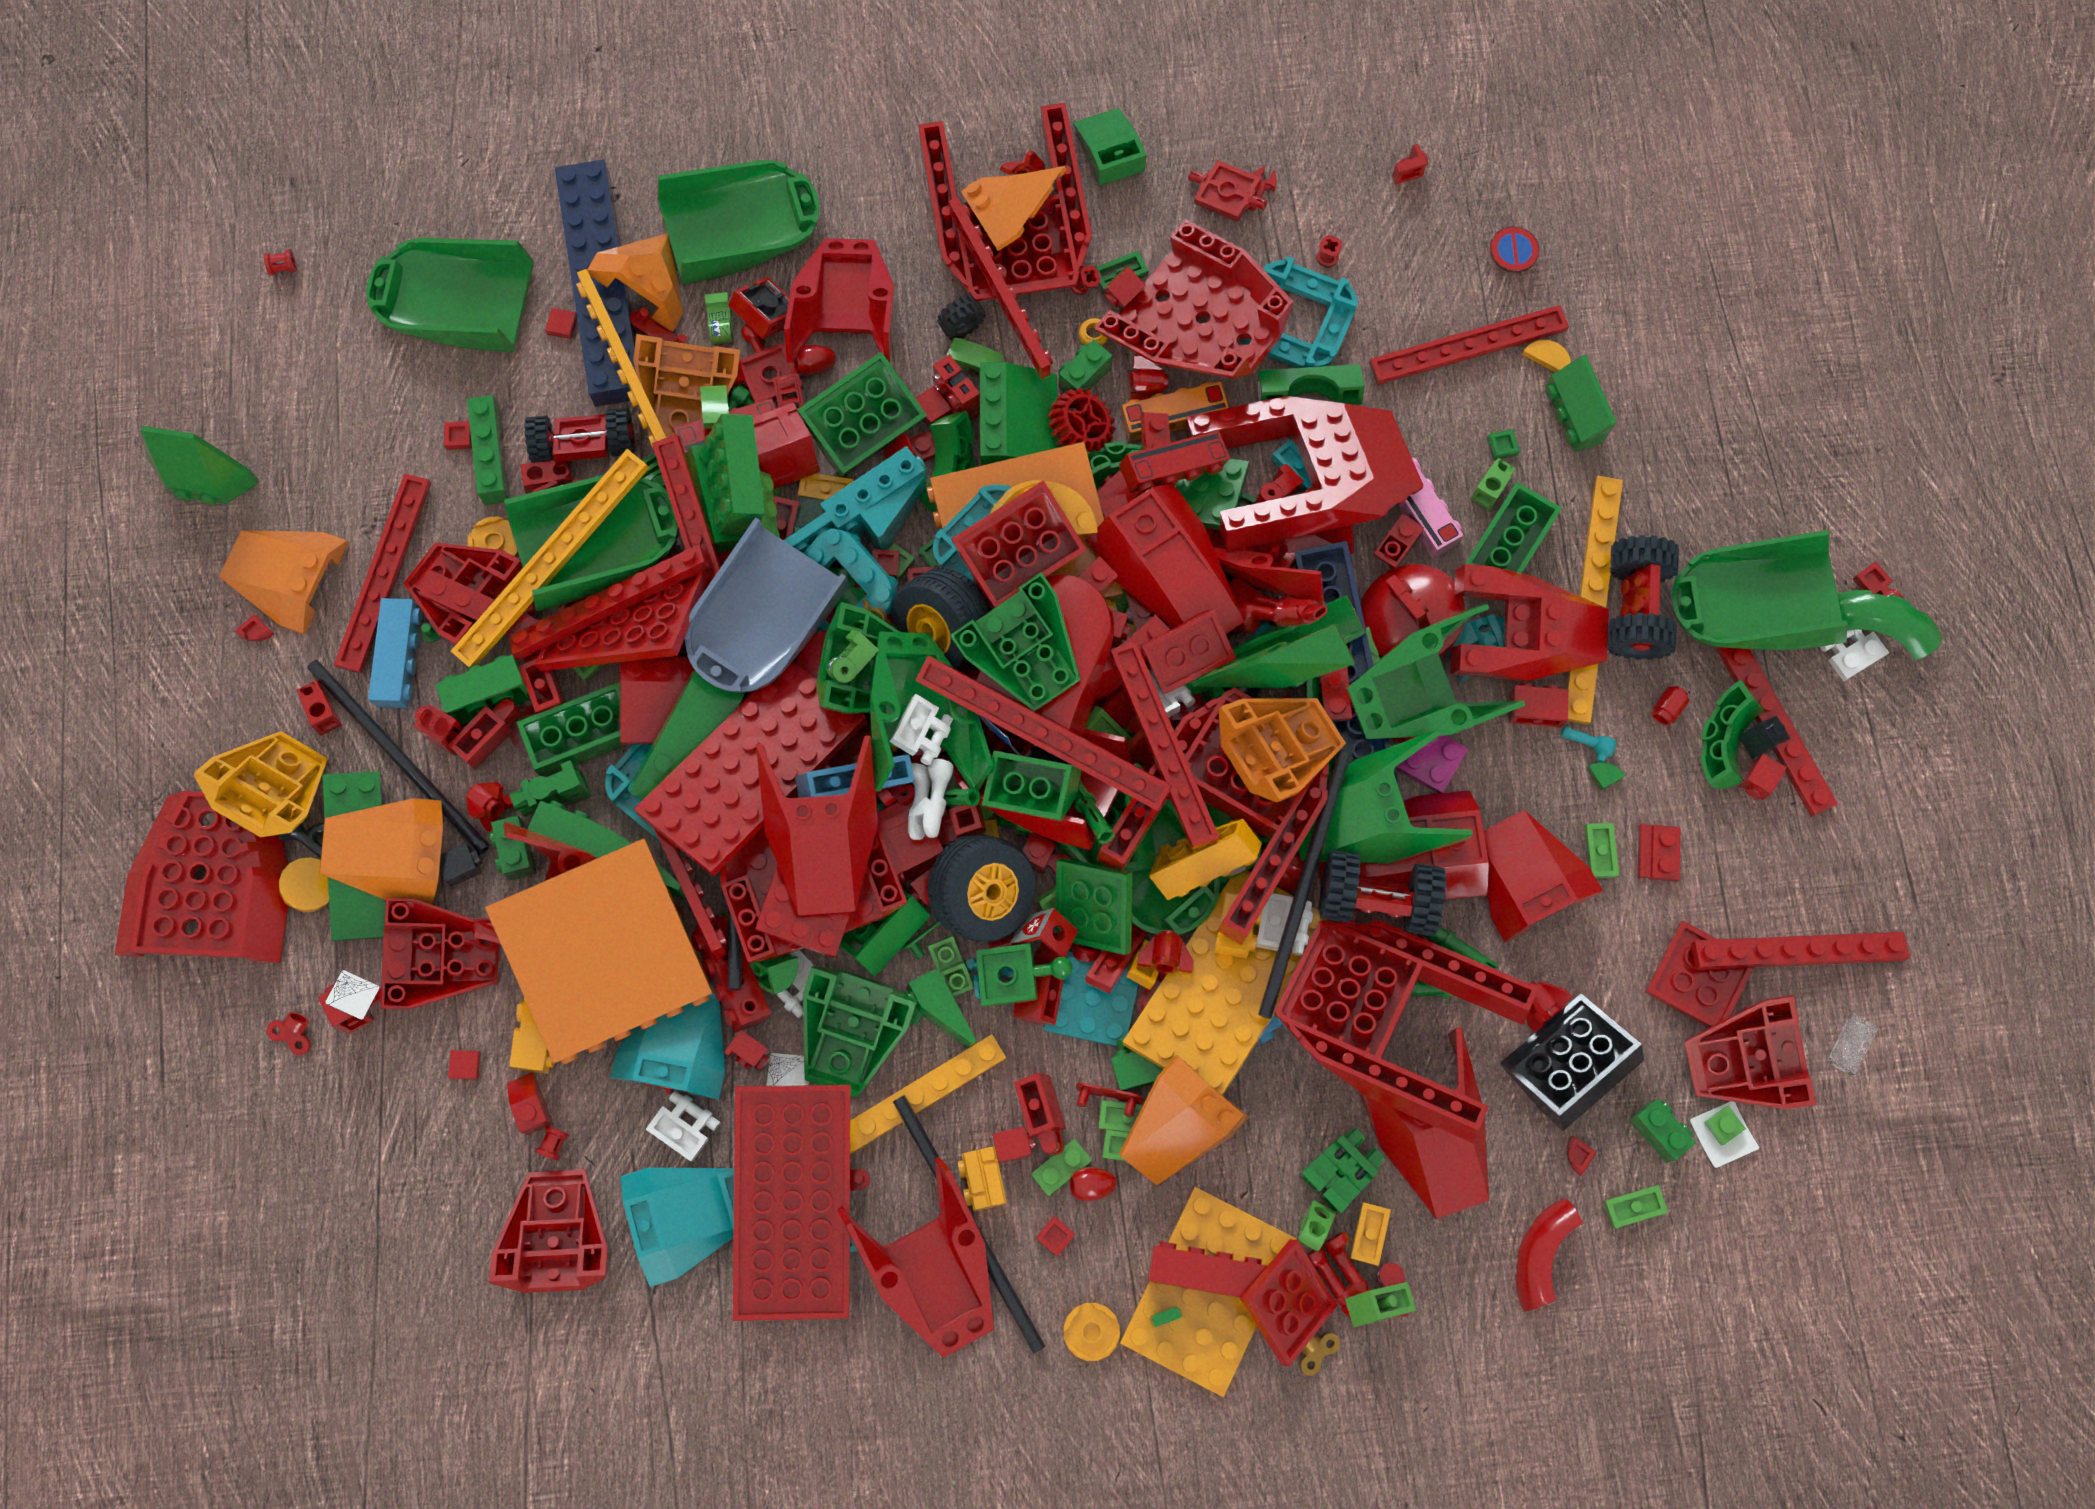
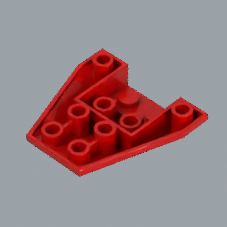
M1525 810L1483 831L1489 862L1487 891L1491 919L1505 943L1529 931L1530 926L1576 902L1579 905L1603 892L1590 867Z
M386 898L381 1009H413L496 984L498 981L499 943L474 937L472 918L417 899Z

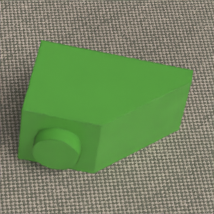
M1408 1282L1370 1290L1345 1299L1354 1328L1416 1311Z

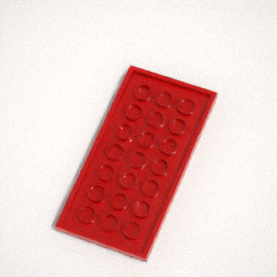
M792 661L776 680L761 689L755 690L634 810L642 819L714 877L764 826L756 744L762 743L766 748V755L783 795L786 798H792L798 792L795 776L820 770L868 722L867 717L862 713L844 714L822 708L816 689L817 679Z
M850 1085L735 1086L733 1321L849 1318L850 1235L838 1210L843 1208L850 1215Z

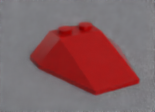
M435 542L403 584L437 633L456 645L475 624V621L419 596V592L430 571L437 572L496 600L523 567L520 559L504 550Z
M1793 995L1763 1000L1684 1041L1696 1096L1781 1109L1817 1105L1812 1080L1807 1068Z
M585 1169L528 1172L492 1252L489 1274L490 1284L523 1293L584 1290L606 1278L608 1247Z

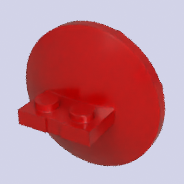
M1411 564L1399 566L1396 569L1385 572L1369 586L1360 605L1365 628H1370L1373 642L1381 658L1411 633L1466 610L1464 598L1462 596H1454L1455 582L1451 577L1431 566ZM1465 623L1444 640L1443 646L1438 652L1439 657L1454 646L1463 631Z

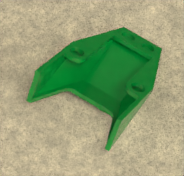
M1345 595L1325 604L1327 606L1326 615L1311 624L1289 627L1275 626L1232 649L1236 659L1191 681L1193 687H1297L1309 679L1354 665L1355 661L1346 643L1364 635L1366 632L1348 595Z
M1488 604L1471 607L1411 633L1346 688L1365 739L1418 737L1438 730L1440 735H1452L1525 706L1524 700L1458 702L1454 697L1438 652L1441 650L1444 640L1470 617L1488 610Z
M880 631L876 646L879 650L875 654L870 693L875 791H881L895 766L890 746L896 745L889 741L911 698L915 694L939 707L935 715L939 720H941L944 714L953 718L950 725L951 731L948 737L943 739L940 747L947 752L969 787L979 791L993 768V762L979 715L915 681L927 656H931L952 667L937 643L933 641L931 634ZM928 729L925 735L927 739L931 740L934 734L933 730Z
M1438 730L1358 758L1348 765L1319 862H1326L1330 850L1359 854L1360 863L1390 864L1467 841L1473 835L1472 830L1416 828L1410 824L1394 775V769L1427 744L1436 742L1440 735ZM1317 818L1298 849L1301 861H1305Z

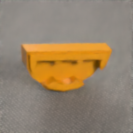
M1550 340L1535 341L1529 344L1522 353L1523 356L1553 372H1557L1571 363L1566 349L1559 343Z

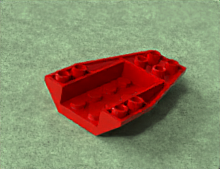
M1173 483L1152 487L1108 515L1097 527V533H1091L1086 539V543L1097 558L1101 557L1118 575L1115 582L1154 615L1156 614L1171 629L1210 609L1215 610L1226 635L1244 623L1204 524Z
M1471 791L1419 795L1403 801L1410 824L1413 827L1472 830L1473 835L1467 841L1390 864L1360 863L1359 876L1407 884L1410 882V875H1412V868L1415 864L1442 867L1446 870V895L1444 900L1487 896L1489 862L1480 809ZM1326 862L1318 863L1321 886Z

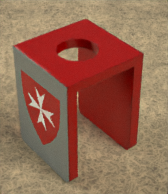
M1055 908L1028 915L1024 923L1016 930L1010 944L1014 946L1041 940L1042 943L1034 957V963L1045 964L1052 962L1055 958L1066 956L1078 930ZM1054 926H1059L1062 931L1053 934Z

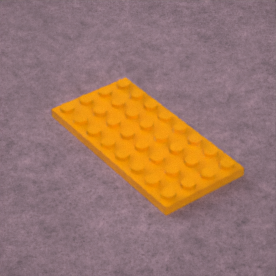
M1248 870L1229 879L1219 895L1214 910L1198 926L1187 943L1186 947L1194 960L1193 972H1178V966L1175 972L1167 974L1123 1040L1125 1047L1162 1069L1178 1055L1221 1095L1225 1094L1271 1019L1259 1016L1258 1012L1277 951L1255 947V951H1249L1247 959L1214 953L1226 892L1238 895L1251 874ZM1278 887L1273 892V894L1294 897ZM1313 907L1311 908L1313 918L1312 922L1308 925L1307 931L1309 941L1319 921H1333L1320 918L1319 911ZM1254 925L1252 934L1258 935L1260 925ZM1292 952L1272 1018L1302 957L1294 955Z

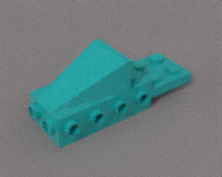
M907 446L822 502L820 504L822 515L783 541L803 553L820 534L833 528L854 533L859 538L864 533L876 549L888 550L920 495L927 487L926 480L928 477L925 473V469H927L925 463L919 456L915 457Z

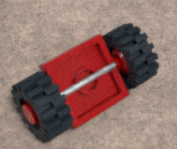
M629 408L609 409L606 411V414L558 418L555 419L554 432L552 431V424L548 415L526 417L525 444L527 445V453H529L528 457L531 463L607 457V442L612 456H621L627 449L633 454L635 451L633 423Z

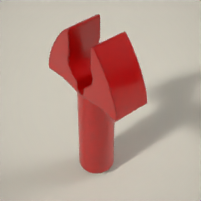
M1265 166L1253 173L1261 177V185L1255 193V196L1262 198L1265 190L1269 189L1275 192L1277 184L1274 170L1271 177L1262 182ZM1251 205L1248 209L1255 211L1257 208Z

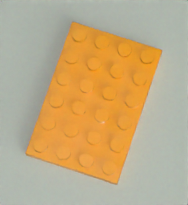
M1194 1187L1168 1242L1177 1244L1176 1250L1188 1251V1246L1205 1249L1204 1255L1216 1257L1217 1251L1234 1254L1233 1260L1244 1262L1245 1257L1262 1259L1261 1265L1268 1266L1290 1239H1297ZM1149 1282L1120 1344L1224 1397L1256 1329V1324L1241 1302V1298ZM1176 1306L1179 1307L1182 1315L1181 1318L1153 1327L1150 1320L1151 1315Z

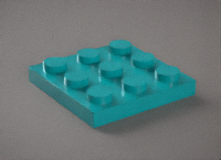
M1068 951L1065 958L1069 959L1072 963V973L1063 982L1056 1025L1045 1024L1044 1032L1118 1047L1117 1040L1126 1037L1128 1034L1138 983L1126 977L1130 964L1109 994L1085 982L1086 975L1095 961H1080L1073 956L1072 952Z

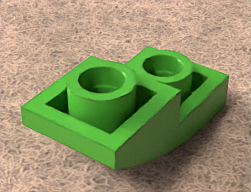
M959 338L952 340L946 355L950 354L965 372L971 368L979 373L980 362H1002L1004 355L990 348Z
M726 385L700 387L704 429L712 428L721 414H729Z
M953 935L927 945L936 968L939 969L953 997L974 988Z

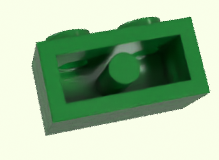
M1094 339L1088 345H1082L1077 351L1076 357L1071 362H1065L1059 369L1058 387L1064 392L1071 389L1075 391L1079 388L1083 392L1091 389L1111 369L1112 354Z
M518 815L491 822L493 831L489 832L492 846L494 848L497 847L499 857H495V863L498 872L502 873L510 881L537 874L531 846L522 841L506 838L504 834V821L527 829L526 823Z
M1657 1098L1647 1102L1628 1120L1664 1162L1669 1163L1680 1158L1696 1142L1692 1138L1693 1133L1685 1124L1679 1123L1675 1119L1672 1108L1666 1102L1660 1101Z

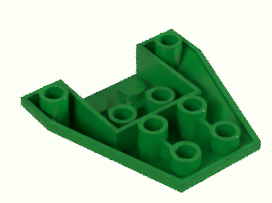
M1042 572L1020 586L1018 593L977 621L971 620L950 635L968 661L1033 711H1037L1081 680L1058 596Z

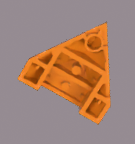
M1062 166L1023 174L982 177L970 183L961 193L999 251L1021 236L1024 232V223L1028 218L1035 216L1054 189L1052 185L1055 179L1062 177L1066 168Z
M667 233L598 252L587 269L592 278L606 287L617 278L657 306L651 316L652 319L671 332L675 330L684 311L674 256Z

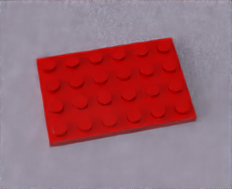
M704 570L541 649L535 665L540 671L678 656L691 623L689 622V615L702 596L709 574ZM586 598L561 605L559 612Z

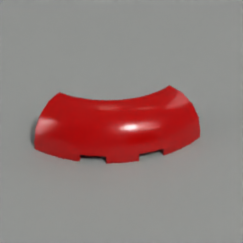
M1563 1198L1553 1203L1539 1214L1521 1241L1517 1254L1515 1281L1523 1312L1557 1301L1552 1286V1264L1555 1253L1563 1239L1576 1227L1584 1224L1579 1213L1568 1199Z

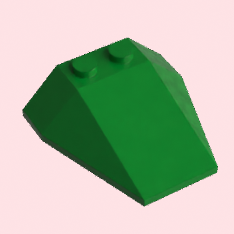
M147 426L141 427L147 460L165 487L178 500L190 501V499H195L208 505H215V503L227 504L258 484L259 479L249 468L194 433Z
M841 602L825 635L816 684L820 706L844 714L870 713V693L875 655L850 682L846 683L830 678L827 673V664L832 658L839 657L850 644L845 637L851 630L860 631L875 647L877 646L880 631H900L867 609Z
M812 966L803 991L805 1080L817 1085H850V1096L857 1098L908 1030L917 1001L897 988L845 970Z

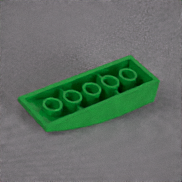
M694 669L627 788L628 791L642 800L648 796L738 708L745 692L736 693L719 689L704 680Z
M380 771L322 774L325 818L382 805ZM328 877L331 942L383 938L386 900Z
M553 800L549 804L540 801L527 830L590 852L597 858L632 844L617 833L591 820L590 815L579 810L571 813L565 810L566 806ZM657 863L670 894L687 900L681 885Z

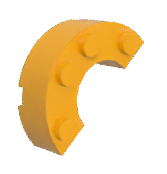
M1043 480L1026 481L1010 488L994 504L990 514ZM1045 481L1076 533H1097L1094 514L1084 498L1065 485Z

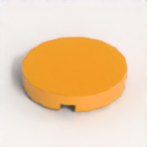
M487 517L478 521L473 526L472 532L468 535V546L504 550L515 557L518 555L509 521L502 517Z
M312 857L299 858L289 863L282 871L279 880V892L288 906L301 912H315L327 906L329 903L328 877L319 874L321 860Z
M1084 1303L1075 1307L1067 1316L1063 1326L1064 1340L1068 1349L1076 1357L1085 1361H1099L1108 1357L1117 1347L1120 1338V1325L1115 1314L1108 1307L1099 1303Z

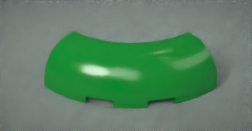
M967 411L947 415L929 425L935 444V465L932 477L975 468V460L972 459L971 443H975ZM926 488L919 498L932 513L936 512L935 502L930 503Z
M1125 441L1106 443L1100 451L1096 452L1093 450L1092 453L1087 451L1096 488L1101 486L1102 482L1109 475L1114 476L1119 470L1121 471L1119 464L1127 454L1143 450V443L1142 445L1126 444Z
M1870 590L1837 593L1842 620H1847V631L1871 630L1886 634L1899 641L1910 652L1914 660L1931 654L1940 646L1942 634L1939 628L1925 612L1921 613L1911 606V602L1892 594L1889 596L1872 594Z
M1742 680L1731 686L1716 702L1717 707L1710 719H1706L1702 731L1701 764L1709 785L1715 789H1726L1744 781L1740 774L1737 760L1738 747L1741 740L1739 735L1744 733L1748 725L1764 711Z
M728 909L721 911V915H728ZM791 954L780 958L749 963L753 973L761 980L759 981V986L771 994H778L789 988L798 972V957H794Z

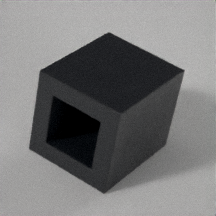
M1777 716L1764 720L1739 735L1752 759L1770 752L1791 739L1786 732L1785 726Z
M465 843L440 855L439 868L444 881L450 886H455L482 874L479 865L483 864L477 849L473 850Z

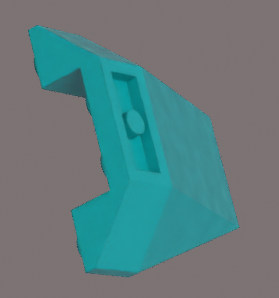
M714 992L708 995L710 1000L694 1006L692 1002L682 1006L683 1012L668 1018L664 1014L657 1017V1023L642 1030L639 1025L630 1029L631 1035L624 1038L616 1052L610 1078L637 1084L641 1082L720 1100L726 1067L720 1001L716 999Z
M648 1167L620 1176L623 1204L636 1254L650 1287L678 1279L734 1238L733 1227L717 1173L732 1168Z

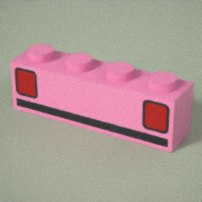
M1413 457L1412 460L1423 482V489L1415 495L1408 496L1407 500L1402 504L1396 505L1404 515L1424 527L1419 540L1431 558L1434 559L1459 545L1464 536L1463 530L1459 522L1452 519L1448 513L1447 504L1444 500L1438 498L1434 492L1433 483L1430 479L1424 477L1419 462Z

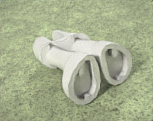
M933 759L928 767L918 763H911L915 780L911 783L915 785V796L908 815V834L913 840L923 839L925 834L930 838L938 836L942 816L945 811L946 800L944 799L947 784L952 777L953 765L943 759ZM931 784H932L931 797H930V800H929V799H928V796H929V791H930V787H931Z

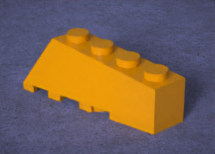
M1244 819L1216 827L1219 835L1218 841L1193 850L1187 838L1178 840L1176 842L1177 846L1171 847L1169 844L1161 846L1149 877L1167 900L1176 896L1182 897L1193 888L1198 886L1204 887L1213 879L1221 875L1222 877L1228 876L1236 868L1243 865L1249 866L1257 860L1262 843Z
M524 997V1000H521L517 1005V1021L521 1022L520 1028H515L509 1066L515 1070L549 1074L550 1067L553 1068L555 1063H553Z

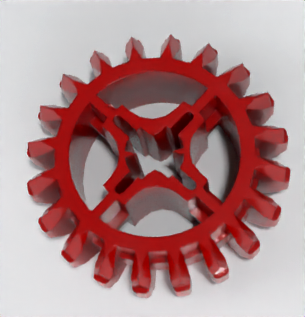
M1081 388L1075 391L1071 389L1063 395L1061 394L1051 405V412L1048 415L1051 421L1048 427L1054 429L1051 436L1059 439L1057 445L1063 444L1068 446L1084 442L1086 451L1092 453L1093 450L1096 452L1100 451L1106 443L1112 441L1114 438L1112 434L1116 430L1113 426L1115 419L1109 416L1112 410L1106 409V401L1101 402L1098 400L1099 394L1092 396L1090 389L1084 392ZM1068 408H1076L1077 410L1070 411ZM1087 435H1095V438H1087Z

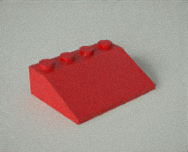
M1044 480L951 538L974 582L985 596L991 609H995L1018 593L1020 586L1040 572L1046 577L1087 550Z
M660 657L619 662L620 744H653L694 670L688 657Z

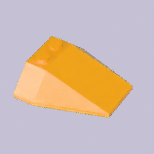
M280 731L210 758L195 771L194 777L213 810L257 836L265 837L292 833L307 818L328 758Z

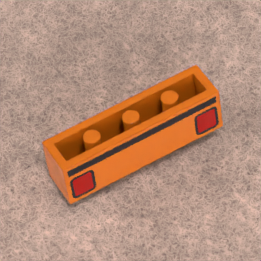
M1221 381L1216 383L1205 382L1199 387L1191 389L1184 387L1166 395L1159 393L1141 401L1138 399L1130 400L1122 405L1121 418L1128 442L1132 443L1142 440L1140 416L1143 412L1167 413L1170 433L1186 429V417L1226 409L1229 406Z

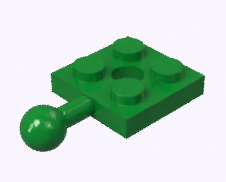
M1030 943L976 950L981 1006L988 1007L1038 1000L1036 977L1053 975L1057 979H1065L1072 973V963L1065 957H1058L1051 964L1034 966L1033 947ZM1005 968H1012L1014 972L1013 979L1008 983H1003L1000 980L1001 971Z

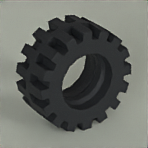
M967 294L966 297L962 295L959 299L956 298L952 303H948L947 307L943 308L941 314L938 315L937 322L946 336L953 340L954 338H964L967 334L973 333V330L980 327L979 324L983 323L986 315L980 303L975 301L970 294Z

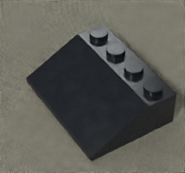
M1580 994L1500 1062V1064L1543 1114L1564 1131L1644 1061L1642 1044L1583 994Z

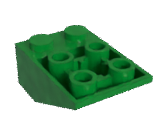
M1120 108L1073 122V126L1099 186L1145 171L1147 155L1138 134Z

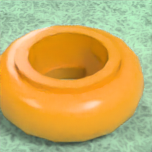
M1090 318L1080 325L1078 334L1083 344L1088 345L1094 339L1103 346L1108 341V337L1102 334L1096 338L1087 335V331L1094 329L1100 319Z

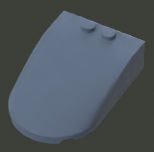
M755 517L689 615V622L691 623L684 640L690 663L704 680L725 691L744 693L769 685L797 657L833 610L849 586L846 576L841 574L838 577L766 530L761 521Z

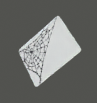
M343 970L330 992L326 1004L354 1017L363 1019L379 990V986Z
M771 1053L767 1086L809 1085V1081H806L804 1076V1056Z

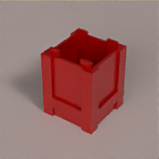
M793 402L753 417L759 469L771 475L774 486L773 490L820 472L811 434Z
M914 799L907 804L898 802L877 813L878 826L900 884H903L904 887H907V881L932 868L936 858L944 851L938 837L930 838L925 834L923 839L913 840L909 836L908 815Z

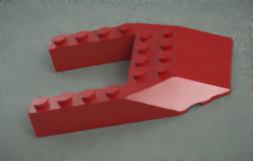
M1066 103L1041 106V126L1049 167L1051 169L1065 166L1066 171L1062 177H1057L1053 183L1055 194L1049 195L1035 216L1028 218L1024 223V232L1021 236L998 251L971 207L968 208L971 213L972 219L970 220L974 226L978 225L983 235L982 242L985 246L989 245L996 267L1000 266L1006 277V285L1008 288L1012 287L1016 295L1076 286L1092 238ZM943 121L918 124L921 151L942 260L975 301L996 299L949 214L948 201L956 198L957 195Z
M1283 396L1186 417L1187 438L1219 430L1226 449L1293 436L1314 489L1312 492L1220 511V534L1227 552L1381 519L1388 514V510L1394 505L1402 504L1407 500L1408 496L1415 495L1423 489V482L1392 411Z
M1234 687L1223 693V696L1209 701L1204 707L1185 715L1174 732L1204 802L1235 820L1244 819L1252 830L1270 839L1269 844L1218 929V932L1242 945L1327 801L1328 790L1326 788L1329 764L1327 763L1298 794L1282 801L1274 802L1249 792L1221 747L1219 708L1240 699H1254ZM1154 763L1148 773L1162 780L1156 763ZM1168 794V796L1166 797V799H1165V801H1164L1162 807L1164 806V804L1166 803L1167 799L1169 798V794ZM1132 798L1113 828V839L1102 845L1097 860L1110 868L1124 870L1160 811Z
M1319 921L1274 1014L1315 1061L1365 1096L1470 1143H1474L1488 1110V1105L1383 1059L1384 1054L1418 980L1522 1025L1525 1023L1539 988L1382 921H1371L1370 924H1354V921L1349 923Z

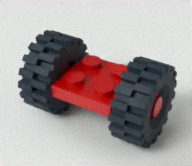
M1639 535L1637 538L1634 536H1629L1628 539L1621 538L1619 542L1615 541L1611 545L1610 573L1613 577H1618L1619 580L1623 581L1621 585L1623 599L1620 615L1616 616V619H1610V622H1608L1607 650H1609V653L1615 654L1618 657L1624 656L1627 659L1632 657L1637 660H1641V658L1653 660L1654 657L1660 659L1663 656L1668 657L1671 653H1675L1676 622L1672 621L1671 618L1659 615L1660 582H1664L1666 579L1671 580L1673 576L1678 575L1679 545L1675 544V541H1667L1665 537L1659 539L1653 535L1651 537Z
M1330 850L1321 886L1320 918L1349 923L1353 915V908L1355 907L1366 913L1378 911L1387 913L1392 917H1402L1403 915L1406 932L1428 936L1436 935L1439 929V922H1441L1446 895V870L1444 868L1415 864L1412 868L1409 884L1359 876V854Z

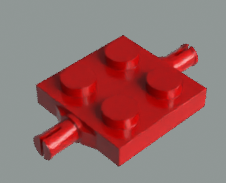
M1219 160L1216 161L1213 168L1205 175L1191 170V173H1189L1188 180L1200 184V189L1194 197L1195 205L1239 222L1249 206L1252 205L1263 211L1267 206V200L1255 196L1261 185V177Z

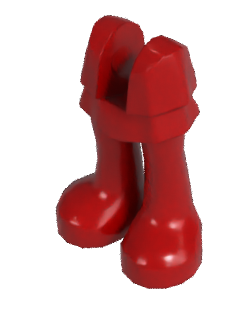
M1343 1231L1328 1239L1322 1245L1345 1276L1349 1286L1345 1288L1331 1267L1322 1247L1318 1252L1315 1250L1307 1253V1256L1316 1271L1331 1289L1336 1298L1335 1302L1341 1306V1311L1351 1319L1345 1299L1372 1289H1369L1367 1280L1361 1277L1348 1257L1346 1246L1349 1242V1237Z

